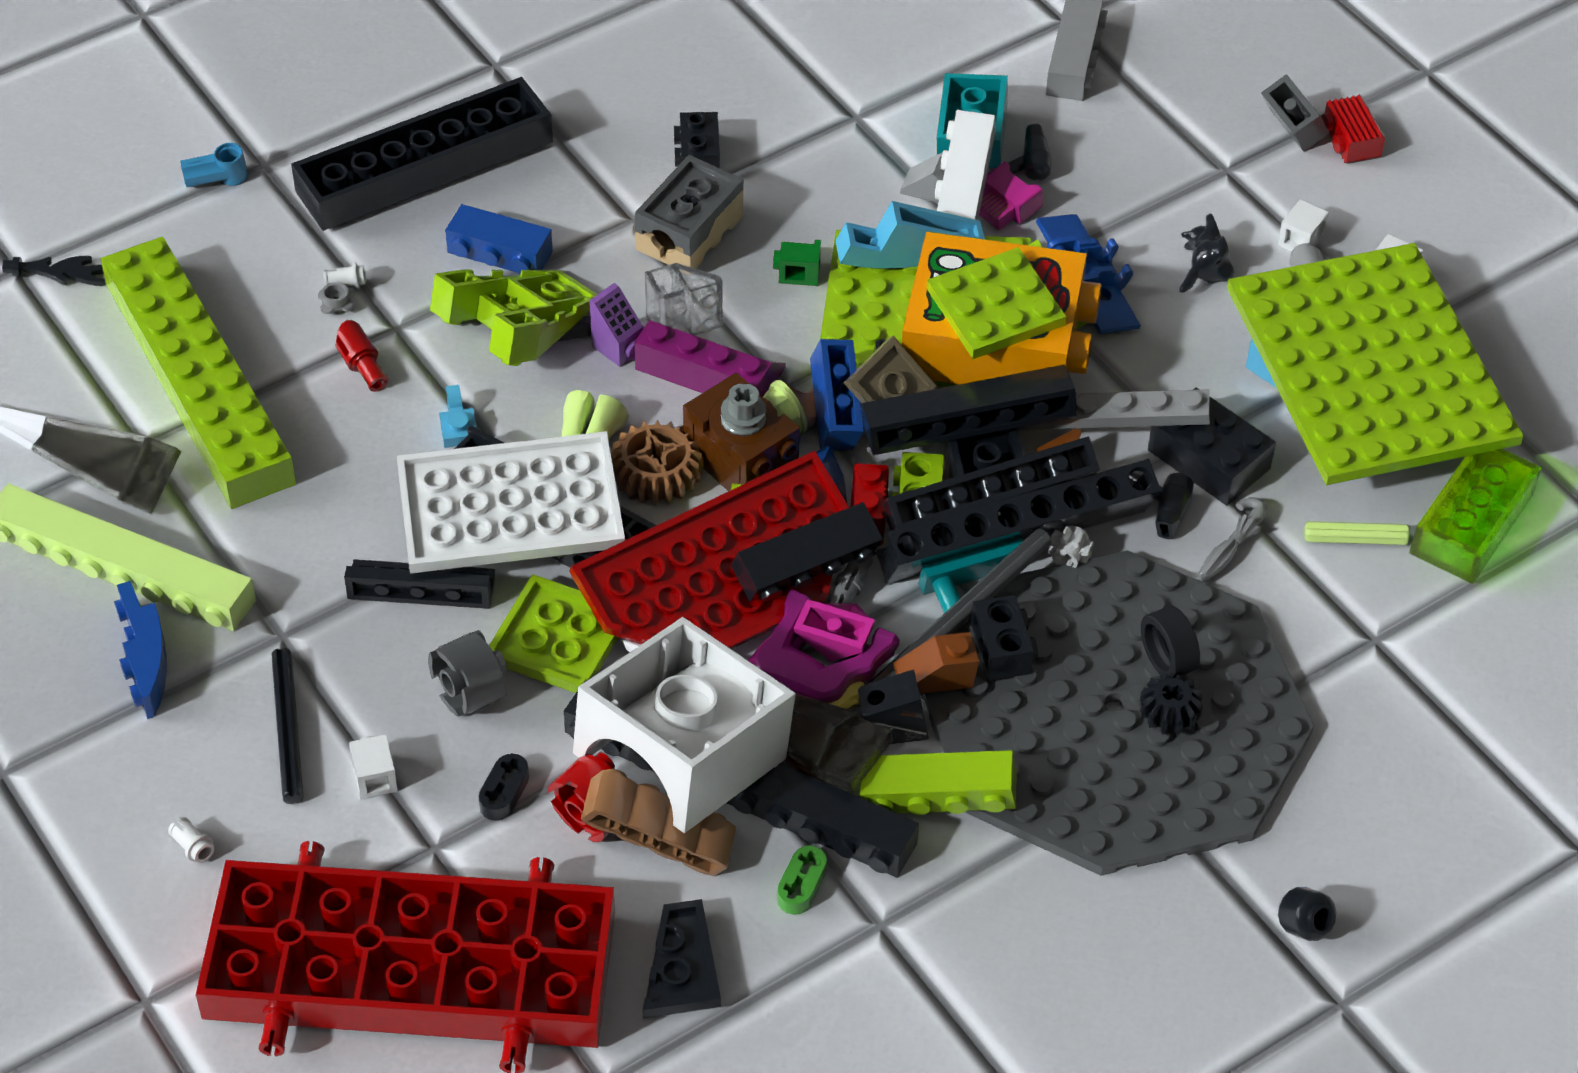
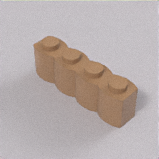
M602 770L591 778L581 820L593 828L613 833L631 844L649 848L654 853L670 860L682 862L697 872L715 876L728 868L736 831L735 825L727 821L723 815L713 812L686 833H683L673 826V811L669 797L652 784H636L620 770Z

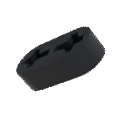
M511 753L503 755L496 761L478 796L480 812L485 818L494 821L503 820L513 811L529 780L528 763L524 757ZM513 769H517L518 773L513 772L509 780L506 781V773H511ZM502 793V801H497L495 805H490L489 801L494 802L499 794Z

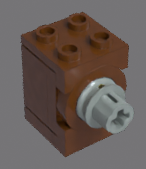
M737 372L683 405V434L689 433L691 441L698 443L703 457V469L727 491L731 490L732 483L743 485L799 458L800 427L785 414L778 417L777 410L772 403L761 397L757 388L749 384Z

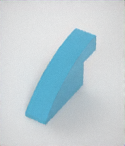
M892 201L876 229L846 222L835 242L840 264L867 268H908L918 266L926 232L985 239L981 221Z

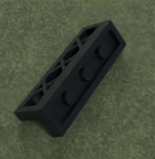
M353 559L352 566H346L344 579L347 599L490 609L496 574L495 569L461 567L410 574L409 563Z

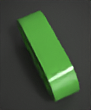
M810 845L803 846L793 854L777 889V902L782 911L796 915L807 911L811 906L825 877L827 868L826 854L820 848ZM809 861L815 862L816 865H812L807 874H804L803 865H807ZM797 886H801V895H797L795 899L788 898V894L792 895Z

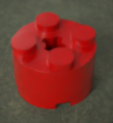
M599 752L596 756L586 754L579 757L548 786V793L554 791L555 798L551 803L560 818L577 834L583 829L590 833L591 836L587 840L592 842H601L609 834L608 832L593 828L581 820L591 778L602 770L615 769L613 761L602 752Z

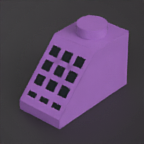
M613 283L590 300L592 347L621 367L629 360L635 359V341L642 332L643 325L620 287Z

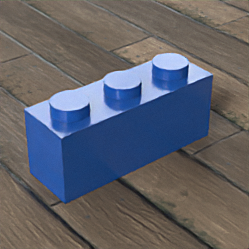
M464 204L460 205L445 229L447 253L510 270L518 274L521 273V270H543L553 253L552 229Z
M820 339L810 357L820 449L829 445L832 450H853L864 432L861 403L844 384L857 370L853 340Z

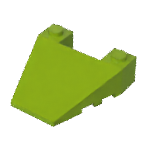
M461 269L435 273L430 311L442 318L443 322L451 325H459L462 321L477 319L492 330L489 352L501 359V362L506 365L519 366L523 362L537 360L590 312V300L598 294L561 270H521L520 276H503V270H491L490 276H476L472 269Z

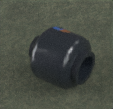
M1296 887L1289 890L1279 905L1278 918L1283 929L1287 933L1307 941H1319L1325 938L1332 931L1336 922L1337 912L1332 899L1328 895L1308 887Z

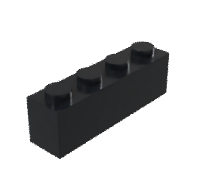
M862 502L739 551L731 563V567L749 602L760 598L765 602L779 596L784 588L793 585L795 589L809 584L814 580V576L825 573L826 576L833 575L845 567L844 564L855 560L857 563H862L875 556V550L883 538L865 503Z

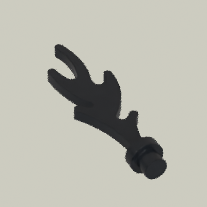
M91 256L70 257L52 266H49L52 264L51 257L33 262H22L21 257H13V260L4 259L2 264L3 273H12L16 277H20L22 272L45 276L62 285H66L67 282L64 276H67L80 283L105 286L104 278L93 276L104 274L102 265L84 266L92 263Z

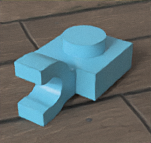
M459 385L446 386L449 411L439 413L444 448L457 446L468 435L467 429L471 425L476 427L474 409H463Z

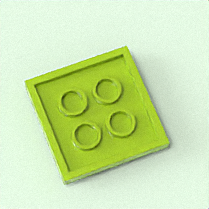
M1019 247L927 279L928 292L972 359L1066 326L1067 316Z
M532 574L490 642L489 647L492 651L498 650L501 652L508 670L576 693L578 687L583 684L585 679L589 680L598 674L618 637L604 633L580 590Z

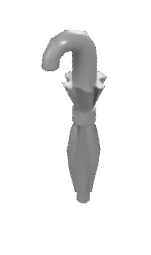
M1248 497L1236 504L1237 509L1241 511L1248 507L1254 510L1248 516L1244 514L1242 519L1239 517L1236 531L1230 535L1228 540L1223 541L1212 550L1198 572L1196 580L1204 583L1221 572L1231 562L1237 548L1245 539L1260 533L1261 529L1258 525L1267 514V505L1262 500Z

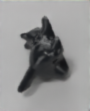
M1212 213L1206 215L1205 226L1200 225L1191 231L1181 233L1182 237L1188 240L1184 248L1186 250H1194L1191 260L1192 267L1179 287V292L1181 293L1190 290L1198 278L1210 283L1214 281L1227 282L1228 279L1233 277L1234 269L1228 256L1229 248L1225 237L1220 235Z

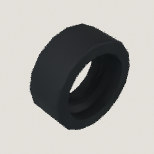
M1172 605L1145 615L1141 621V637L1147 656L1156 671L1161 676L1165 672L1170 678H1175L1179 672L1182 676L1197 670L1200 664L1199 643L1192 625L1183 612Z

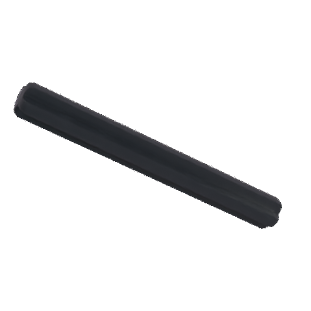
M275 649L271 656L282 796L286 804L300 803L304 797L293 662L290 649Z

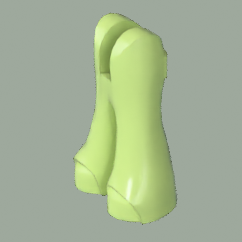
M582 390L571 391L566 397L563 408L561 437L583 434L590 422L586 434L607 431L609 441L614 433L624 428L629 418L628 411L620 401L611 396L599 395L595 406L594 398L590 392Z

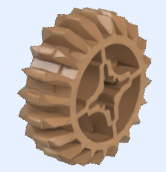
M658 419L654 425H648L643 421L641 428L631 425L628 433H620L618 441L614 442L611 452L615 482H617L619 491H626L629 499L638 495L641 503L647 499H652L655 505L659 499H665L670 504L673 496L683 499L685 491L693 492L695 483L700 481L704 465L698 443L691 441L689 433L683 434V426L675 429L672 421L667 425H661Z

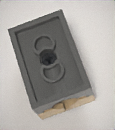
M688 155L635 211L636 250L691 275L703 262L707 250H714L721 242L723 233L726 230H732L743 218L744 179Z

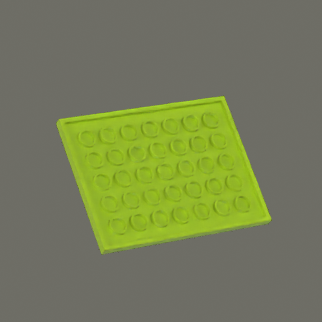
M1415 243L1228 279L1227 290L1326 486L1521 445L1523 433Z

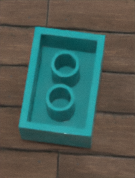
M945 73L936 138L937 155L943 153V150L949 151L951 140L946 139L949 120L955 121L957 110L995 115L996 131L988 168H996L1001 164L1008 106V75Z

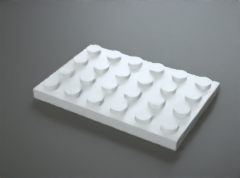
M607 431L397 456L410 574L602 551L625 541Z

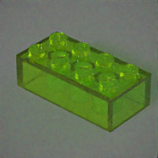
M1503 449L1465 456L1416 526L1409 553L1474 584L1534 495L1542 467Z

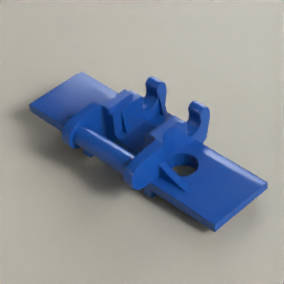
M1077 214L1037 218L1036 223L1048 243L1047 248L1087 253L1084 281L1101 283V295L1108 299L1107 301L1100 300L1097 320L1096 324H1094L1098 333L1104 334L1140 329L1141 325L1121 292L1131 280L1133 270L1129 264H1125L1122 266L1121 272L1117 273L1112 264V259L1119 248L1115 239H1109L1107 245L1102 249L1098 240L1090 238Z

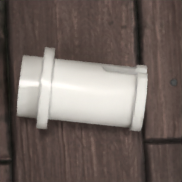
M353 263L351 267L323 269L325 286L329 283L337 282L347 287L355 286L356 289H359L360 285H366L364 265Z
M187 817L176 819L184 831H181L172 823L168 830L170 837L175 839L184 848L185 855L190 861L202 863L208 860L214 852L212 838L207 834H201Z

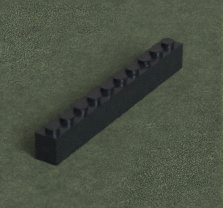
M578 691L564 709L565 733L569 734L573 739ZM613 740L602 748L605 753L611 756L622 757L633 762L643 770L654 771L643 757L619 741ZM782 763L727 802V804L733 806L741 813L757 816L766 820L775 828L789 830L800 835L807 842L821 844L834 850L844 858H853L869 865L870 868L878 873H887L898 878L918 842V822Z

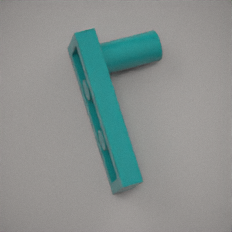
M1022 538L923 565L918 582L923 595L935 592L940 606L945 613L960 599L956 588L957 585L982 579L1023 542Z

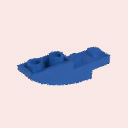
M128 581L117 585L120 599L114 601L120 622L127 620L129 625L124 627L127 641L122 642L125 657L119 659L125 680L132 678L135 685L129 686L135 707L143 706L147 719L155 717L165 689L167 675L166 647L155 603L140 607L132 583Z

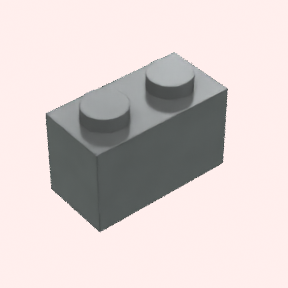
M1287 74L1261 92L1271 112L1303 152L1330 134L1319 113Z

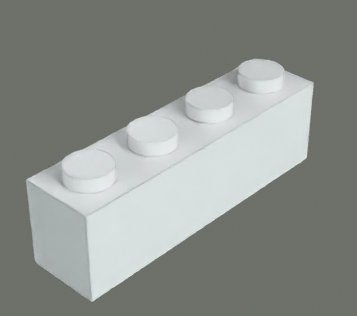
M957 110L955 121L949 120L946 139L951 141L949 151L943 150L941 169L945 170L943 180H937L935 199H938L939 202L938 208L935 211L974 220L979 219L996 131L995 115Z

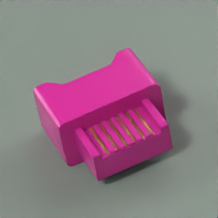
M1004 161L987 175L979 216L998 230L1002 229L1012 220L1021 224L1043 206V190L1037 184L1027 185L1010 172V164Z

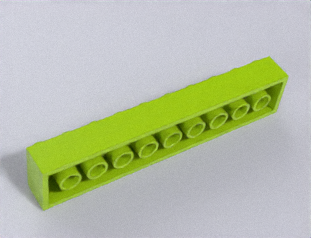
M161 236L100 258L107 288L231 510L296 485L291 455L164 237Z

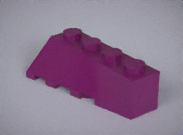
M651 320L648 321L635 341V370L700 393L707 391L737 372L749 384L756 387L759 395L763 397L769 390L770 384L778 380L786 368V363L763 360Z

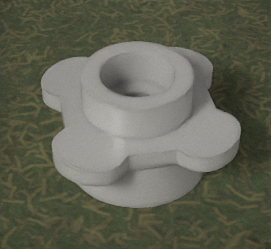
M337 282L324 286L318 293V298L322 300L321 312L331 314L350 311L354 306L353 301L349 299L351 294L350 288Z

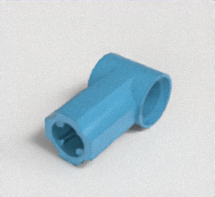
M224 143L216 148L214 154L180 161L186 187L220 180L226 185L233 186L243 183L248 177L243 150L236 143Z

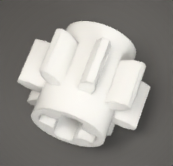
M1066 526L1063 533L1058 530L1054 531L1051 537L1052 543L1048 550V554L1053 555L1054 563L1056 565L1066 564L1071 566L1073 562L1072 567L1074 568L1077 567L1079 562L1087 564L1088 559L1092 555L1091 549L1094 544L1093 541L1089 540L1087 532L1077 526Z

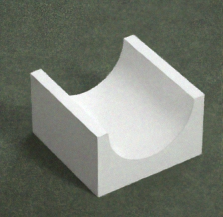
M682 617L578 687L573 754L577 757H582L586 754L593 755L613 740L632 748L646 760L660 778L672 806L673 826L686 833L786 759L796 693Z

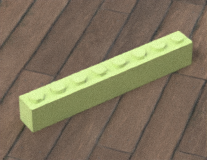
M8 483L0 492V542L7 541L22 547L28 553H37L45 556L61 566H70L82 571L91 578L98 577L113 583L116 587L118 584L131 581L135 593L143 595L146 599L152 602H161L175 608L182 614L194 615L206 620L212 626H221L231 631L237 628L256 602L253 581L250 577Z

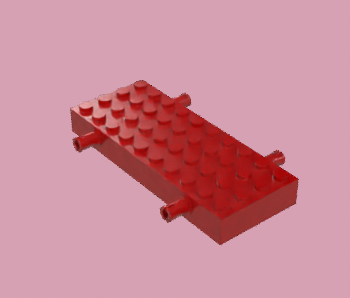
M309 841L300 844L297 865L225 860L195 995L202 1020L264 1024L258 1048L261 1053L271 1056L272 1047L274 1046L276 1047L275 1056L284 1054L288 1026L504 1041L499 1067L506 1073H511L513 1059L514 1064H516L515 1073L525 1071L528 1043L598 1048L615 919L614 887L551 883L555 865L553 861L544 857L542 871L539 868L540 857L530 860L528 881L321 867L325 848L320 843L314 841L311 852L308 851Z

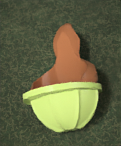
M776 380L770 384L769 390L763 398L772 403L777 410L778 417L785 414L800 427V435L815 425L817 419L813 388L807 393H802L781 380Z

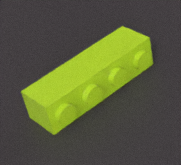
M1012 750L862 756L860 797L895 813L924 815L929 812L948 811L954 814H961L966 811L976 810L1001 812L1005 809H1016L1017 768Z

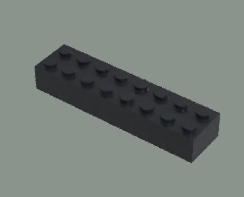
M519 77L291 163L295 192L321 230L325 231L552 143V114L524 78Z

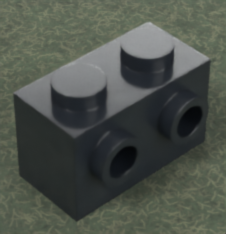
M680 112V126H674V145H680V148H675V167H678L688 155H691L720 168L718 112Z

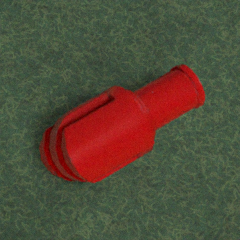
M346 320L341 323L337 330L338 335L335 347L348 368L361 374L370 391L376 392L386 387L389 378L376 361L378 350L372 344L360 324L353 320Z

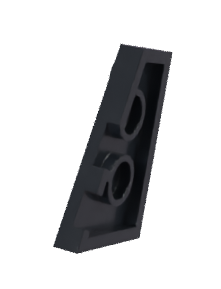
M702 899L664 904L653 964L649 975L647 994L642 1009L643 1018L721 1007V996Z

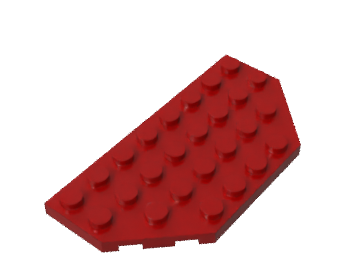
M814 450L572 565L569 572L604 633L643 644L684 617L732 650L774 629L781 622L785 614L784 607L789 590L792 589L804 594L812 601L825 603L829 595L832 575L826 576L825 573L814 576L812 582L801 588L795 589L792 585L782 589V593L769 601L763 602L762 598L749 602L731 567V563L737 553L847 509L849 506Z

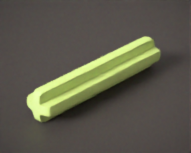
M1308 521L1304 527V538L1307 542L1405 545L1409 540V527L1406 524Z

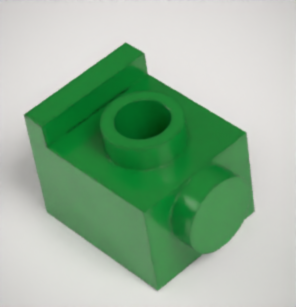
M815 239L814 244L781 242V249L774 250L773 269L779 270V283L818 286L821 240Z

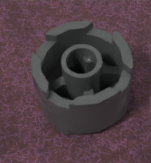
M480 630L465 634L439 646L436 650L429 653L428 665L431 678L439 677L445 693L439 696L454 715L459 717L463 714H471L508 695L502 674L507 669L503 655L498 650L492 651Z

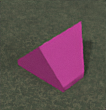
M807 599L794 626V632L829 661H834L863 652L875 625V619L870 618L857 603H819Z

